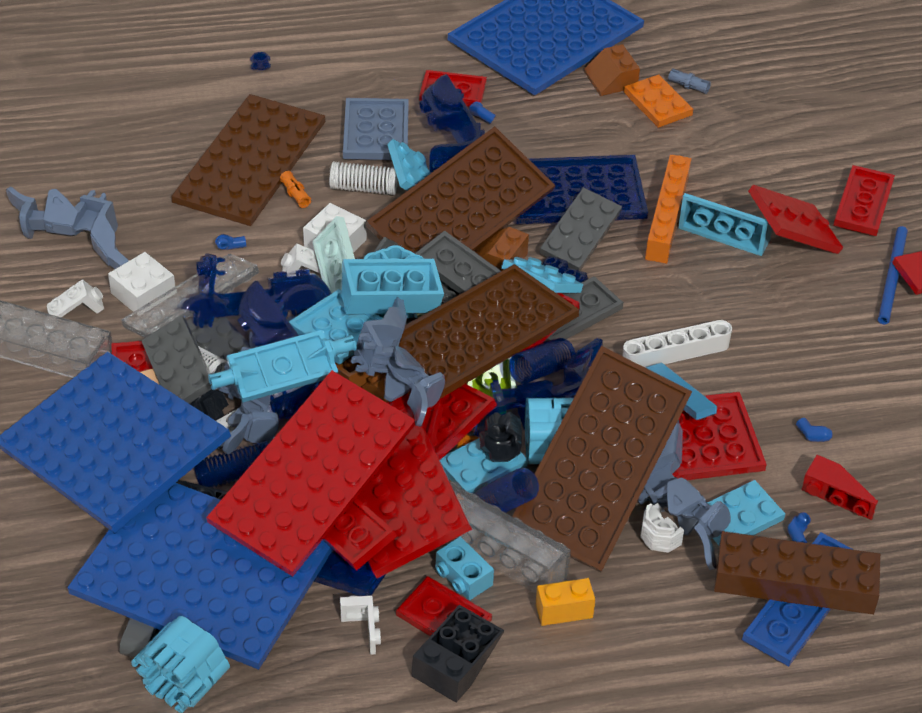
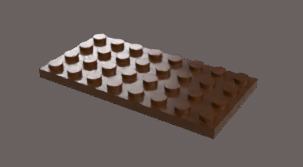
M249 94L172 194V203L252 226L282 184L280 181L281 174L292 170L326 122L325 115Z
M494 126L367 220L366 226L380 241L387 237L395 241L398 246L414 254L443 231H446L472 251H475L491 239L499 230L504 229L552 192L555 184Z
M513 264L405 325L399 346L406 349L418 361L428 376L439 372L445 376L444 389L439 398L441 399L579 317V309Z
M601 346L515 510L509 526L601 573L692 391Z

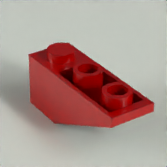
M816 455L805 474L802 491L856 513L859 516L870 520L873 519L878 500L841 464Z

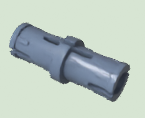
M674 68L669 73L668 81L678 83L684 86L685 89L689 90L691 88L707 94L710 89L711 81L698 78L693 73L687 74Z

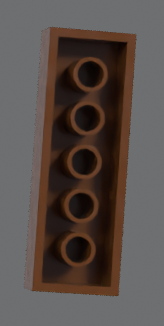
M722 531L718 549L714 592L874 615L880 593L881 553Z

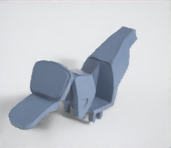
M11 186L6 189L10 202L20 211V225L23 235L27 239L33 238L35 230H46L47 232L65 235H77L83 230H88L91 232L90 237L93 249L108 266L117 269L129 261L115 246V232L118 228L113 202L106 200L105 193H102L100 198L94 197L96 195L95 190H91L88 195L81 196L80 202L74 207L57 189H51L48 192L45 211H38L35 198L24 196Z
M396 297L393 306L389 307L383 319L364 322L358 337L356 351H354L355 356L352 357L351 363H360L361 365H357L355 370L366 372L370 376H374L375 372L386 373L384 399L388 401H394L411 391L407 404L413 411L415 426L421 427L427 408L434 406L443 392L445 376L441 372L428 376L418 361L406 349L399 346L408 315H406L404 300Z
M242 347L241 351L249 350L252 348ZM228 363L225 364V370H229ZM234 384L219 388V391L229 394L228 397L233 400L234 396L241 399L238 389ZM270 395L244 403L241 402V406L228 419L229 426L236 428L230 433L231 437L224 442L222 451L227 454L232 453L244 438L246 441L259 444H268L273 440L278 431L279 420L276 413L269 412Z
M678 420L638 502L640 505L646 501H650L652 505L658 503L661 506V512L665 511L664 508H668L671 515L677 516L679 528L684 529V535L686 536L695 529L704 545L706 564L709 570L716 569L717 562L711 539L718 537L729 526L731 516L728 507L724 503L717 501L712 506L707 504L703 495L701 496L700 492L682 477L676 478L672 475L682 464L683 430Z

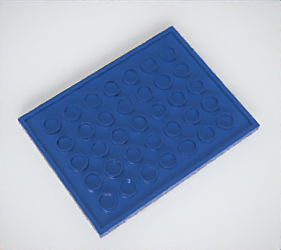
M504 0L448 33V41L528 92L537 95L595 58L604 48L614 46L644 27V20L611 0Z
M107 351L9 429L5 430L0 435V449L109 530L116 533L228 440L231 434L228 428Z
M175 483L116 533L108 530L69 584L68 592L71 595L158 630H162L169 622H172L179 616L186 617L217 640L224 656L259 670L333 549L322 540L292 577L207 522L206 517L221 501L220 499Z

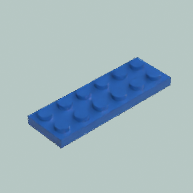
M822 532L812 543L852 549ZM769 600L743 633L742 640L789 667L831 609Z

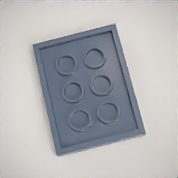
M346 98L343 159L392 160L387 146L392 139L399 143L403 142L408 146L409 99Z

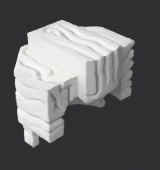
M650 503L644 511L641 538L651 550L669 553L682 545L684 529L681 527L678 529L677 525L670 518L664 519L661 517V506L658 503L655 505Z

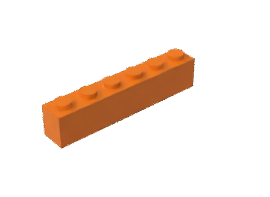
M670 154L647 241L645 260L668 263L683 195L689 178L691 158Z

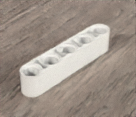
M717 320L632 339L624 343L622 356L646 368L661 362L669 364L725 351L729 348L732 326L727 321Z

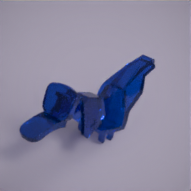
M600 338L594 339L579 349L564 364V382L560 385H553L551 381L542 380L517 385L511 389H501L499 381L493 380V383H490V396L495 399L497 406L473 428L474 435L479 437V433L486 429V418L488 419L489 416L491 417L496 412L505 415L506 410L517 408L522 427L525 430L526 398H574L600 347L603 346V340Z

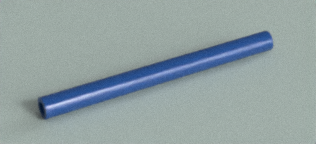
M903 226L898 227L896 230L880 306L878 322L883 325L888 324L890 321L899 271L892 261L894 257L902 256L908 230Z

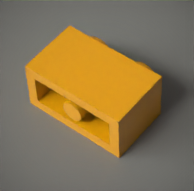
M589 578L538 585L535 605L541 626L593 618L595 596Z

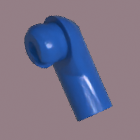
M478 101L469 107L471 115L479 117L489 124L492 123L496 116L484 108Z
M221 234L215 240L217 247L221 250L247 247L245 236L231 237Z
M801 418L796 423L798 429L811 442H825L832 438L833 434L829 428L825 426H812L806 418Z
M805 512L795 516L787 527L792 541L807 543L803 533L811 522V518Z

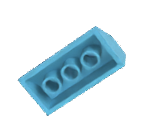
M686 193L683 195L678 229L759 256L763 255L772 235V228L766 219Z
M343 259L342 299L346 314H386L389 307L393 306L396 297L404 300L406 313H428L441 305L444 292L434 259Z

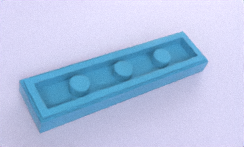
M662 362L646 367L692 391L683 410L695 420L717 413V406Z

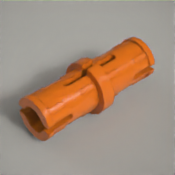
M291 171L283 172L280 176V181L287 188L288 195L296 200L300 208L308 207L311 203V198L305 192L304 185L296 180Z

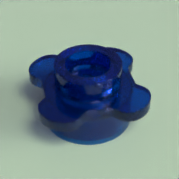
M256 52L250 58L252 62L250 67L253 70L269 69L271 67L269 63L271 58L265 52Z

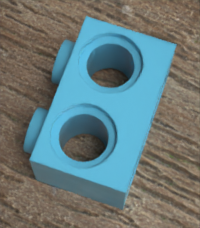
M461 536L436 552L435 568L438 574L443 578L445 577L452 584L458 594H462L467 600L470 601L493 586L494 569Z

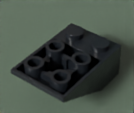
M458 605L413 655L411 676L457 703L473 684L503 635L504 630L465 607Z

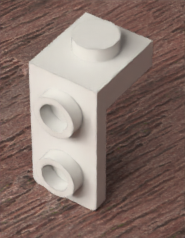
M296 243L289 253L284 254L281 260V265L283 266L282 276L291 279L301 266L320 273L315 251Z
M82 279L47 304L50 320L56 322L81 303H84L98 314L104 309L101 291L97 287L93 288Z
M353 595L340 597L341 622L368 620L370 655H375L376 645L381 644L380 628H375L374 622H379L378 606H373L372 596Z

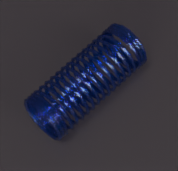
M557 338L513 355L509 361L510 374L520 384L532 382L571 366L575 361V349L567 339Z
M265 440L260 443L257 442L256 445L253 444L252 446L249 445L248 447L244 446V448L235 449V451L229 454L231 462L228 454L224 452L222 455L206 457L205 460L203 459L194 467L198 484L210 488L215 486L217 488L218 484L222 486V482L224 485L227 482L230 484L231 480L235 483V478L237 481L269 443Z
M526 468L516 469L479 488L472 498L474 510L484 519L498 517L534 499L539 491V482L532 471Z

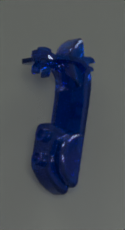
M447 74L441 76L434 84L430 85L424 91L422 101L419 102L421 112L426 114L429 126H432L435 131L445 130L451 132L457 143L436 145L430 150V173L485 134L484 129L480 130L481 124L476 123L462 100L464 93H462L461 89L455 88Z
M206 253L205 256L200 257V261L196 262L197 274L200 276L199 292L186 296L180 301L177 308L194 311L193 324L200 328H203L204 325L212 327L214 317L240 315L242 326H246V318L248 316H252L253 324L257 325L259 323L257 314L290 310L292 315L298 316L332 293L327 284L318 275L310 273V269L296 270V274L287 275V271L273 272V277H267L268 289L216 293L214 290L216 275L222 276L226 274L224 270L218 271L216 266L219 262H225V259Z
M255 280L242 296L238 309L240 318L237 320L245 332L250 330L253 334L251 340L255 346L260 347L299 336L286 319L288 310L280 311L284 308V300L275 304L281 298L280 295L269 296L261 284ZM322 381L304 385L289 393L283 391L281 392L282 395L276 398L270 395L272 412L276 413L280 419H290Z

